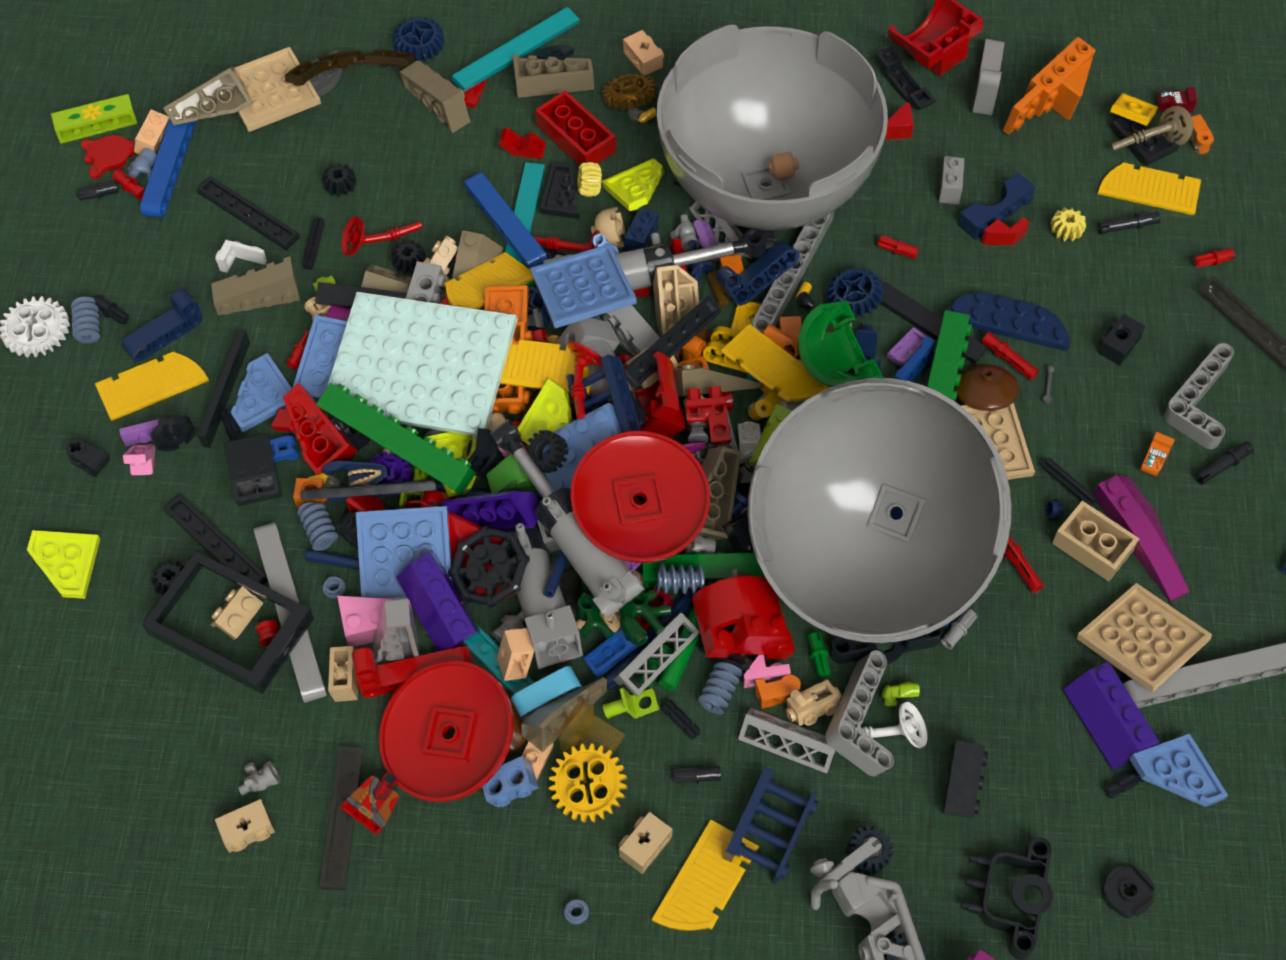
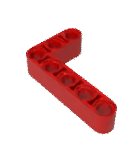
M465 646L378 666L373 651L370 648H360L351 654L355 677L361 695L365 698L394 693L410 676L435 663L463 661L473 664L470 649Z

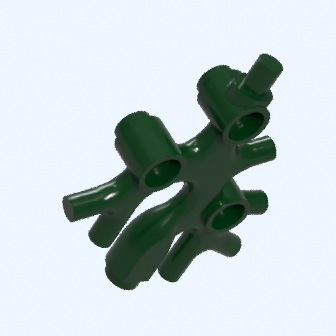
M582 580V590L586 594L592 595ZM653 589L646 593L641 592L619 609L620 627L629 641L637 646L644 644L648 637L646 630L635 617L643 616L655 632L660 634L665 628L658 621L657 617L671 614L670 605L660 607L648 605L650 600L657 597ZM590 595L581 596L578 599L576 615L580 620L586 622L579 631L580 637L586 638L591 630L595 628L599 629L606 639H610L614 632L602 619L601 611L593 601L595 597Z

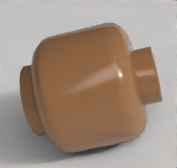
M791 152L774 154L772 160H769L771 176H775L777 180L794 177L795 170L799 169L797 157L793 158Z

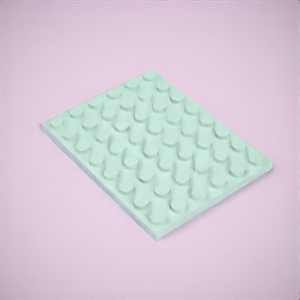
M356 292L329 383L338 386L340 383L350 390L348 394L353 397L356 394L367 400L366 405L372 407L373 404L384 410V416L389 418L392 415L402 421L401 424L473 436L477 428H488L518 318L512 314Z

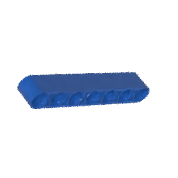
M169 119L141 201L140 210L142 216L159 218L165 216L196 121L174 125Z
M481 171L463 181L470 196L529 270L532 267L544 264V260H548L541 246Z

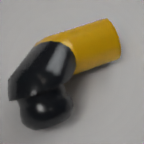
M808 282L802 284L796 295V300L802 308L805 307L806 310H811L815 302L811 300L809 295L812 285Z

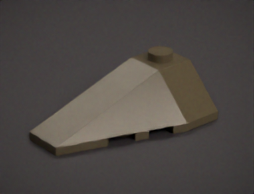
M462 230L452 279L454 278L459 281V275L487 261L494 263L492 258L502 254L503 247L483 234Z
M681 364V368L674 369L679 396H688V389L699 388L700 394H709V388L720 386L722 392L763 388L762 383L694 367V364Z

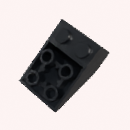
M269 433L225 442L235 503L238 506L282 497Z

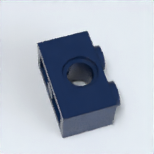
M642 207L639 208L625 235V252L650 246L652 243L651 235L657 233L659 229V213Z

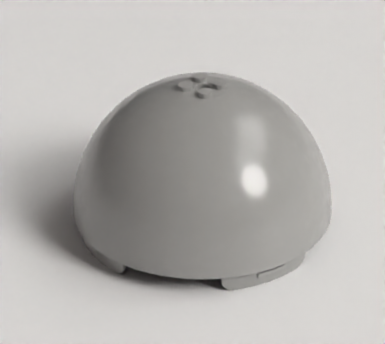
M732 24L706 34L691 44L680 55L660 90L657 103V123L663 152L674 176L699 205L717 217L738 226L760 230H786L812 223L829 215L847 202L859 190L870 175L881 153L887 131L888 111L884 94L871 65L853 46L835 34L824 31L817 35L793 28L767 26L739 29L738 26ZM791 152L793 158L797 157L799 169L795 170L794 177L777 180L775 176H771L769 160H772L774 154ZM767 182L771 185L768 187H764L761 184Z
M869 378L842 383L816 394L794 409L780 423L764 446L754 469L748 496V523L752 546L757 561L774 591L787 606L812 625L830 634L861 642L886 643L913 639L933 632L961 615L979 598L996 574L1004 557L1011 528L1012 503L1007 474L998 451L982 426L969 412L942 393L924 385L892 378ZM894 507H900L903 511V515L899 520H895L891 516V510Z

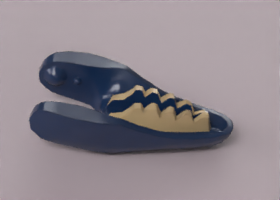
M334 461L322 468V473L327 476L335 472L346 471L350 486L377 484L387 476V468L376 463ZM349 497L327 498V501L342 502Z

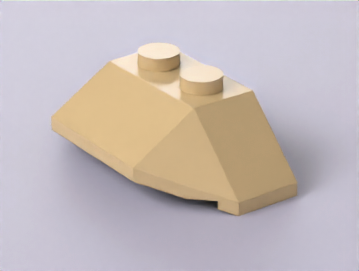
M677 264L656 267L653 290L656 325L661 337L699 303L698 281Z

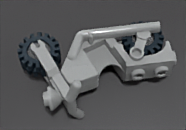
M869 825L863 829L862 827L859 828L846 844L848 847L845 849V853H849V855L835 867L834 862L828 861L827 858L813 863L814 866L810 868V872L821 880L811 890V908L818 910L821 905V894L832 889V893L845 916L861 915L871 925L870 934L859 944L861 960H930L927 958L930 955V951L924 950L927 947L926 943L924 942L921 945L919 942L921 938L917 936L901 886L895 881L867 876L872 871L873 874H876L884 869L892 859L891 857L894 853L891 850L894 847L893 842L888 843L891 838L889 835L883 836L885 832L883 829L877 832L878 827L873 826L870 829ZM858 869V872L862 873L863 870H866L865 874L867 875L855 873L854 871ZM892 932L893 937L889 940L886 936Z

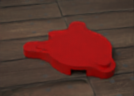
M110 135L98 140L87 139L81 142L83 150L87 152L84 158L87 164H94L89 170V175L95 180L109 170L122 168L126 165V160L136 154L134 152L135 141L118 135Z

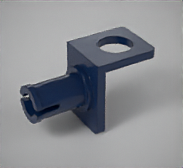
M693 240L689 251L697 250L696 240ZM701 261L686 265V269L691 270L689 275L698 281L699 286L702 274L708 275L709 272H713V264Z
M868 324L863 325L860 330L856 331V339L865 358L875 359L878 332L874 331V328Z

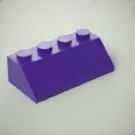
M519 491L443 500L442 502L443 506H448V511L480 526L488 525L490 528L505 531L515 530V526L518 523L524 524L525 528H534L538 521L535 511L540 504L534 492Z
M429 552L410 563L396 576L438 652L456 648L481 633L464 602L460 600V595L435 553Z
M1109 662L1088 670L1063 689V693L1112 771L1130 763L1131 760L1129 758L1134 753L1157 746L1159 743L1158 738Z

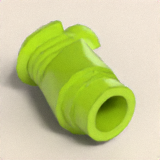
M906 681L895 686L886 685L882 692L884 705L896 706V698L919 697V684Z

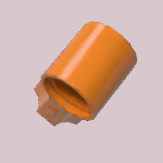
M772 324L767 326L763 332L766 337L794 358L800 355L798 337H791ZM789 345L794 347L795 353L790 350Z
M694 336L681 348L682 360L685 361L701 356L706 347V341L698 336Z

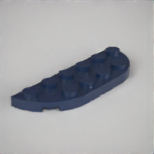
M976 292L958 298L948 308V311L970 315L968 323L972 324V328L1066 352L1069 348V336L1064 324L1045 307L991 293Z

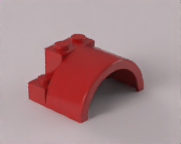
M935 0L928 17L913 33L903 36L895 30L894 25H891L888 28L890 40L895 45L913 56L917 62L941 76L967 58L969 40L982 31L984 19L956 0Z
M657 351L653 354V357L657 359L659 380L653 383L651 387L633 391L647 415L646 422L641 431L654 432L672 438L685 429L683 409L679 408L673 363L669 357Z
M748 575L730 577L711 583L692 596L707 658H727L730 654L738 653L766 655L767 659L787 660L795 652L791 633L787 631L779 596L766 578ZM735 624L730 633L723 630L724 627Z

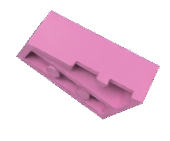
M337 596L348 646L355 647L374 642L384 601H390L391 599Z

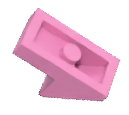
M154 444L133 445L123 455L124 464H130L131 475H151L153 473Z
M758 655L750 669L744 674L743 688L754 687L755 680L764 678L766 683L781 680L784 676L791 675L789 664L775 663L766 667L764 655Z

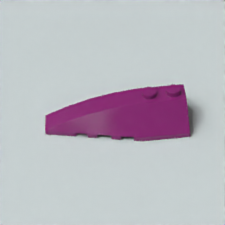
M1116 475L1099 483L1094 493L1098 498L1097 504L1109 519L1140 538L1133 553L1167 600L1172 602L1188 594L1189 589L1158 516L1132 479Z

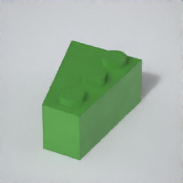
M512 454L486 474L492 494L519 491L534 492L537 497H542ZM541 471V473L543 474V476L546 478L545 472H542V471Z

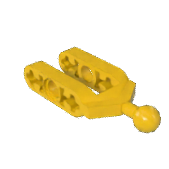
M724 326L716 327L711 335V342L706 345L703 351L704 358L710 363L746 372L739 366L742 363L741 361L733 362L727 356L722 358L723 354L720 352L729 343L730 336L734 338L741 331ZM719 334L723 335V340L719 339ZM711 349L715 350L716 355L712 354Z

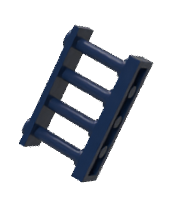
M607 354L601 358L603 368L582 380L585 391V398L583 399L585 415L592 412L591 407L612 397L621 432L641 431L621 358ZM569 374L567 375V379L569 383L568 388L571 392V386L573 385L574 375ZM606 377L609 385L608 389L588 398L586 387Z
M765 767L725 851L723 859L732 862L734 856L740 857L741 855L775 872L772 883L776 884L779 878H785L790 866L786 862L808 813L813 815L818 805V802L815 801L818 792L813 790L809 799L801 797L775 784L774 780L770 779L774 771ZM771 792L804 808L799 821L765 805V801L761 800L763 793L769 794ZM754 813L758 815L759 813L764 814L794 829L795 831L790 842L755 826V822L751 821ZM744 834L748 836L751 834L784 850L785 853L781 862L778 863L745 847V844L741 842Z

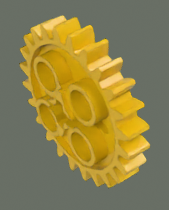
M591 743L589 750L586 749L584 744H581L580 751H577L573 746L571 755L564 751L565 760L556 759L560 765L559 768H551L556 773V776L549 777V780L555 783V785L549 787V790L556 792L551 798L553 801L560 800L556 807L558 809L565 807L563 812L565 816L572 812V819L574 821L580 815L583 823L586 822L587 816H590L593 823L596 821V815H599L604 820L605 811L612 815V805L620 807L616 801L617 798H625L620 790L627 789V786L621 783V781L627 779V776L620 774L625 768L623 765L616 766L620 759L618 757L611 759L613 754L611 750L604 754V747L602 745L596 751L593 743ZM584 762L588 763V776L592 781H594L593 783H590V790L593 799L592 804H589L588 802V789L585 785H583V783H586L587 781L583 765ZM598 763L603 764V772L599 775L593 774V767ZM575 767L580 768V775L575 779H571L569 777L570 770ZM599 788H607L608 792L604 798H596V791ZM577 791H582L584 794L583 799L578 803L573 802V794Z

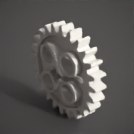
M43 296L40 297L39 301L32 297L31 302H28L25 298L22 305L16 302L17 308L9 307L11 313H4L3 315L6 320H0L2 325L0 327V337L6 348L9 347L12 353L16 351L18 356L24 352L26 358L31 353L35 357L38 356V352L46 355L47 349L53 352L52 346H61L59 340H66L64 334L69 333L67 327L70 326L69 317L64 307L60 306L58 301L53 303L51 298L45 301Z

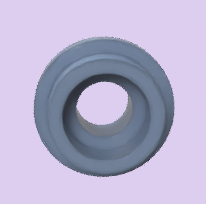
M329 577L323 584V592L328 598L336 599L338 598L337 596H342L345 593L346 586L341 578ZM333 587H338L337 590L331 591Z
M574 899L566 904L564 916L569 923L574 925L582 924L588 918L589 909L584 901ZM575 909H579L581 911V914L579 916H574L572 914V911Z

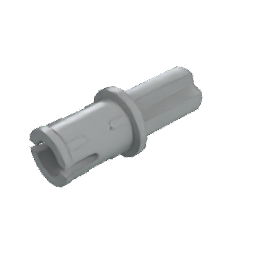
M966 609L956 622H952L950 630L941 639L944 647L952 650L960 638L967 635L968 628L977 619V614L972 609Z

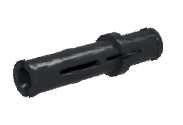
M1158 211L1146 214L1135 213L1134 216L1100 221L1097 223V228L1104 226L1106 228L1099 229L1098 232L1102 235L1135 227L1136 229H1141L1146 225L1159 224L1160 218L1152 219V217L1160 216Z
M1245 441L1235 449L1227 450L1224 456L1194 473V478L1200 476L1196 481L1200 485H1204L1229 467L1237 466L1240 464V460L1254 453V448L1248 450L1252 447V444Z

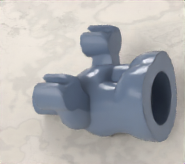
M144 148L127 169L130 177L136 178L139 173H146V178L149 181L152 172L151 168L154 166L157 154L149 148Z

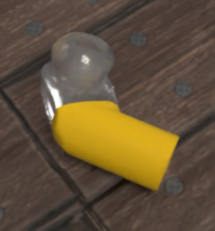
M654 107L645 112L637 108L628 110L629 118L639 123H646L657 116Z
M322 473L308 477V479H323L325 487L340 486L338 478L332 474L327 476Z

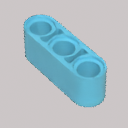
M567 666L517 692L512 696L511 700L521 720H523L526 715L532 714L538 708L578 690L582 686L572 667Z

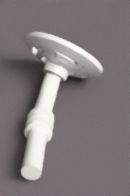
M910 702L900 705V723L897 726L881 728L869 726L868 729L866 726L863 729L860 726V730L872 739L903 735L917 748H922L927 743V730L924 720L918 709Z

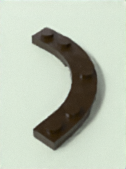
M360 50L328 54L320 56L317 62L311 63V61H306L299 64L285 74V82L293 83L295 86H302L319 73L333 68H347L348 65L356 64L397 65L399 68H406L415 61V53L374 50V53L362 54Z

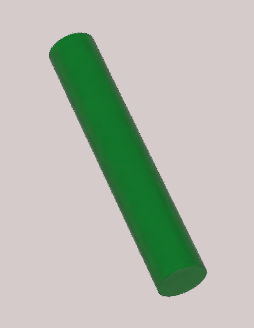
M693 606L688 620L700 631ZM684 626L679 638L687 639L692 633ZM701 633L664 669L658 682L659 686L663 689L675 691Z

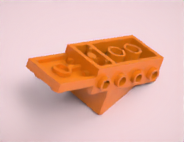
M1079 37L1070 43L1031 79L1024 97L1013 106L1003 131L1010 135L1014 130L1018 131L1026 119L1030 120L1033 115L1039 118L1044 112L1047 114L1051 109H1054L1069 121L1083 94L1096 50Z
M528 286L485 287L484 311L512 314L518 318L512 344L518 345L520 339L532 341L531 330L528 331L527 328ZM500 384L492 412L518 414L520 411H526L527 404L530 403V391H527V387Z

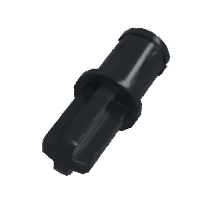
M116 181L103 184L95 183L94 186L77 189L79 200L95 197L100 199L101 196L119 193Z
M101 295L94 297L95 304L104 313L105 317L112 318L119 324H127L129 315L120 310L117 304L110 303Z
M695 765V768L673 769L674 783L696 782V784L705 781H721L720 766L698 767V765Z

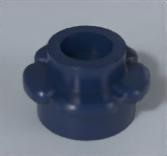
M1057 498L1048 500L1045 506L1046 516L1053 518V520H1058L1064 514L1063 503H1060V500Z

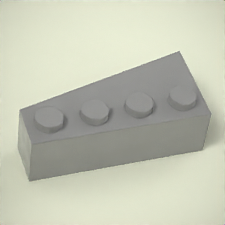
M632 305L595 316L597 320L610 322L620 342L619 344L632 357L660 338Z
M393 598L390 601H384L373 642V654L377 666L420 656L419 639L408 599Z

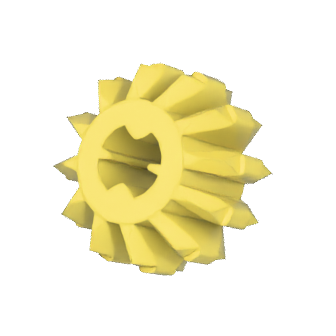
M587 162L579 166L577 185L580 195L592 197L599 194L602 182L599 164Z
M1065 207L1061 211L1057 210L1051 220L1052 233L1056 234V239L1062 237L1064 242L1067 239L1072 242L1075 238L1080 239L1086 228L1085 216H1081L1080 211L1075 212L1073 207L1070 210H1067Z

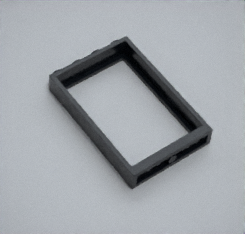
M196 551L192 557L187 559L180 574L173 578L171 586L166 593L160 596L153 611L146 615L142 626L148 635L263 694L314 620V617L309 608ZM202 567L292 612L252 671L161 625Z

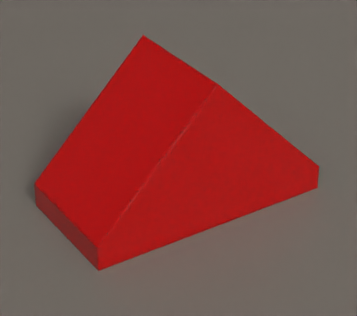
M908 102L888 119L885 140L912 138L914 123L911 107Z

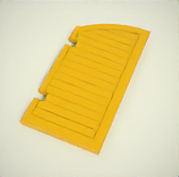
M1122 162L1121 165L1106 175L1100 185L1098 194L1195 215L1201 179L1184 176V180L1178 179L1179 174L1142 166L1137 170L1134 169L1133 164Z
M504 252L492 258L494 263L487 261L459 275V281L453 278L445 282L446 296L451 306L479 309L485 306V287L523 286L534 280L531 270Z
M750 324L720 351L733 362L737 359L742 363L739 366L771 391L775 388L778 389L780 392L777 395L787 403L808 400L830 388L814 379L801 362Z
M512 338L500 384L542 389L546 381L550 379L567 390L568 393H571L568 388L567 375H574L577 357L567 346L566 351L560 350L561 344L521 339L519 344L515 345L512 344ZM588 366L584 367L583 379L590 375ZM591 385L586 387L588 395H590Z
M173 351L163 355L164 360L159 363L157 359H153L119 373L118 377L120 379L113 381L112 377L95 383L107 413L111 421L208 382L209 379L201 367L194 361Z
M713 820L709 821L654 914L653 922L677 930L693 931L707 928L712 930L719 918L718 915L713 913L715 907L720 910L724 909L745 872V869L740 866L741 862L744 861L747 864L751 862V860L741 855L740 857L734 856L732 862L723 859L734 834L733 831ZM742 838L741 842L745 844V847L755 852L758 850V845Z

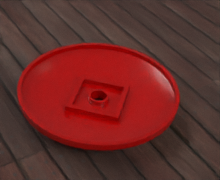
M630 431L602 440L582 458L572 479L571 507L581 532L602 552L627 562H657L680 553L699 535L709 512V484L698 460L677 441L654 432ZM640 495L645 498L646 502L643 505H637L633 498Z
M444 661L419 670L404 681L396 690L381 720L379 748L387 773L392 774L397 779L396 784L402 790L416 798L429 802L454 801L476 792L497 773L509 752L514 731L513 710L509 697L503 686L493 675L483 668L468 662ZM454 728V736L451 739H446L447 730Z

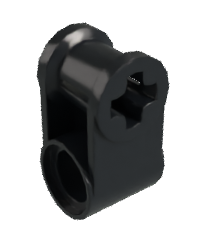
M72 439L66 444L65 449L70 456L71 463L91 476L96 477L110 461V457L104 451L91 446L81 439Z

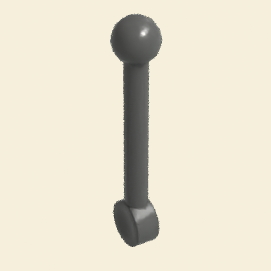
M1048 365L1046 368L1048 377L1046 394L1042 400L1044 404H1050L1052 400L1050 388L1052 373L1055 371L1053 365Z

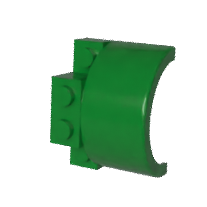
M848 301L818 305L807 315L799 333V353L806 370L818 382L829 387L854 380L883 378L875 359L866 360L854 335L850 323L855 321L856 318ZM828 324L835 327L834 330L826 333ZM852 370L855 371V373H853V375L847 374L848 372H850V371H852Z

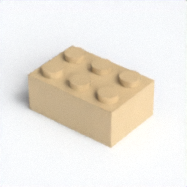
M1081 501L1058 529L1052 544L1109 582L1132 554L1140 538L1084 501Z

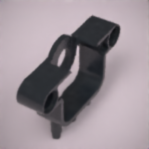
M943 627L933 631L935 636L925 634L915 639L907 640L905 645L904 640L893 642L894 649L891 652H882L886 657L887 664L897 661L902 656V653L937 646ZM837 636L833 639L830 657L834 662L844 664L859 661L870 652L880 650L877 648L876 643L866 642V648L858 649L855 640ZM842 647L846 649V651L840 652L836 648Z
M1036 837L1030 842L1025 852V857L1001 852L993 858L980 855H970L969 858L971 863L987 867L985 881L966 878V886L983 891L981 904L962 901L960 908L979 914L982 922L991 928L1011 933L1009 951L1018 960L1027 959L1035 949L1041 914H1044L1053 902V890L1047 882L1052 846L1043 837ZM1033 848L1041 849L1044 855H1037ZM1006 864L1022 869L1032 867L1041 871V877L1034 874L1021 876L1015 881L1011 890L1014 905L1022 913L1035 917L1032 928H1027L1021 923L995 917L988 911L987 901L994 865ZM1028 886L1038 888L1042 894L1041 901L1036 904L1027 902L1023 897V890ZM1017 941L1025 942L1028 950L1020 949Z

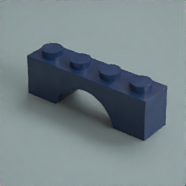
M1019 172L1004 182L1001 192L1003 201L1001 203L986 206L975 202L961 212L958 226L976 240L981 235L983 236L984 230L997 219L1003 222L1009 215L1012 216L1017 213L1023 205L1030 204L1034 198L1035 186Z

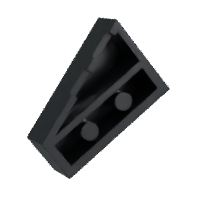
M956 740L951 745V750L953 751L951 763L949 762L948 767L949 775L945 788L942 813L972 819L974 814L978 815L980 800H977L978 790L983 789L984 776H981L982 766L987 764L988 752H985L984 745Z

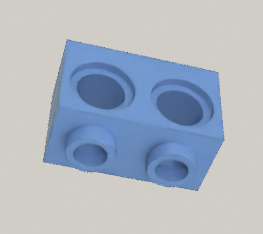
M522 756L503 764L491 780L483 786L486 801L496 807H504L510 804L511 800L527 797L532 794V791L539 789L532 763ZM523 775L522 781L517 783L518 778ZM502 784L501 790L496 793L497 787Z

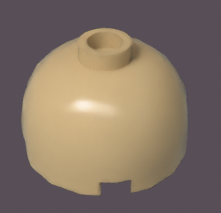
M618 207L603 210L595 218L594 226L591 227L592 234L595 230H599L600 234L604 235L611 245L617 248L625 247V240L622 241L621 237L622 234H626L621 212L616 213Z

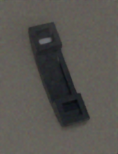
M892 46L876 53V59L886 78L897 93L912 107L922 110L936 102L926 87L920 88L902 66L903 59Z

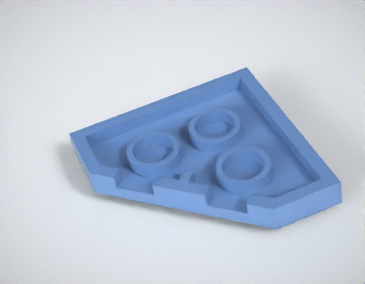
M268 353L249 362L246 369V377L244 381L242 380L237 394V402L231 411L232 417L242 432L276 415L279 409H287L283 396L292 388Z
M1190 734L1134 753L1129 758L1141 779L1204 807L1220 802L1228 797V794Z

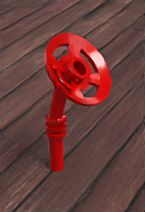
M355 216L345 226L341 239V249L345 256L350 257L358 251L362 244L387 240L391 242L392 239L397 240V237L400 239L401 236L421 230L423 227L421 221L401 228L395 227V230L391 228V231L386 230L385 233L365 236L364 222L362 218ZM348 242H350L352 246L351 250H349Z
M595 230L589 242H584V244L562 241L560 238L533 237L540 246H546L548 249L585 252L597 248L593 244V237L600 234V231Z
M568 341L567 347L577 357L575 360L574 381L571 386L572 399L575 401L577 418L583 419L585 418L583 401L585 391L582 385L584 367L586 368L588 364L603 367L602 357L582 344Z

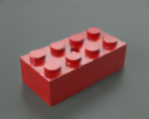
M566 90L535 109L536 126L577 164L581 165L587 162L598 164L616 152V135Z

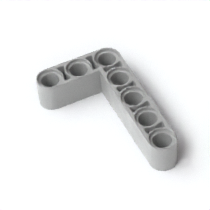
M985 40L972 113L992 116L1002 73L1000 68L1004 41Z
M1226 343L1218 344L1170 400L1164 413V420L1169 425L1207 449H1216L1225 434V428L1221 423L1195 406L1226 370L1232 359L1234 350Z
M878 650L870 652L857 662L825 735L826 741L831 748L866 774L874 777L890 769L894 764L892 754L860 730V726L887 666L885 655Z

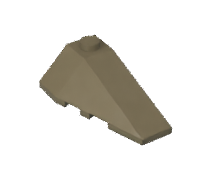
M232 65L163 107L172 123L178 125L236 113L251 104L252 100L244 82Z
M370 264L365 271L361 287L407 293L412 278L409 276L398 277L396 276V271ZM427 285L423 289H428L431 286ZM440 289V297L446 298V291Z
M604 677L538 708L532 714L526 715L521 724L522 736L543 753L607 692V679Z

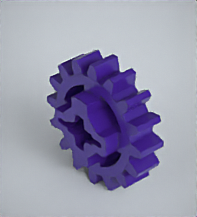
M384 451L382 457L375 454V460H368L369 463L381 464L387 468V476L379 483L411 481L410 475L412 473L409 468V462L404 461L401 457H396L394 453L388 456L387 452Z

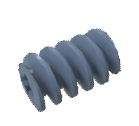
M78 297L71 303L73 338L78 342L86 344L95 343L100 339L99 308L95 304L94 298Z
M309 502L301 505L297 513L300 516L301 523L313 550L323 551L338 539V534L334 532L335 527L331 525L332 520L328 518L329 514L325 511V505Z
M661 564L657 572V593L663 587L665 594H668L670 587H672L674 594H677L679 587H681L683 593L686 594L688 587H691L692 593L695 594L697 588L702 589L705 587V576L701 565H697L695 571L692 565H688L686 571L683 565H679L677 571H675L673 565H669L666 571L664 564Z
M725 662L714 664L713 671L709 676L710 679L707 680L706 687L703 688L702 695L699 696L698 701L700 705L711 713L724 714L721 708L728 707V703L725 700H731L732 695L729 692H735L736 688L732 684L739 683V679L736 676H742V670Z

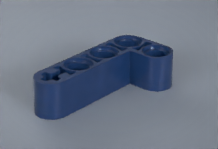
M779 242L741 274L736 273L728 266L721 267L716 273V280L731 300L740 306L745 305L795 265L799 259V252L787 242Z
M179 289L172 294L170 298L173 306L172 309L124 338L121 345L133 361L140 362L202 322L203 317L198 304L185 289Z

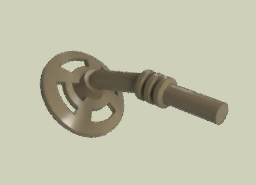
M1181 106L1170 107L1162 114L1159 126L1148 130L1142 129L1141 132L1137 131V134L1133 133L1130 137L1111 143L1112 149L1115 151L1133 143L1139 144V141H1146L1149 137L1158 134L1163 135L1164 140L1171 144L1175 142L1179 146L1183 145L1190 139L1193 132L1192 117ZM1174 111V114L1166 117L1170 112ZM1181 115L1185 119L1186 127H1182V122L1179 119ZM1183 134L1180 140L1174 141V138H1178Z

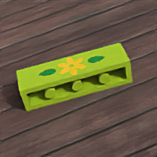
M129 94L51 113L60 144L138 124Z

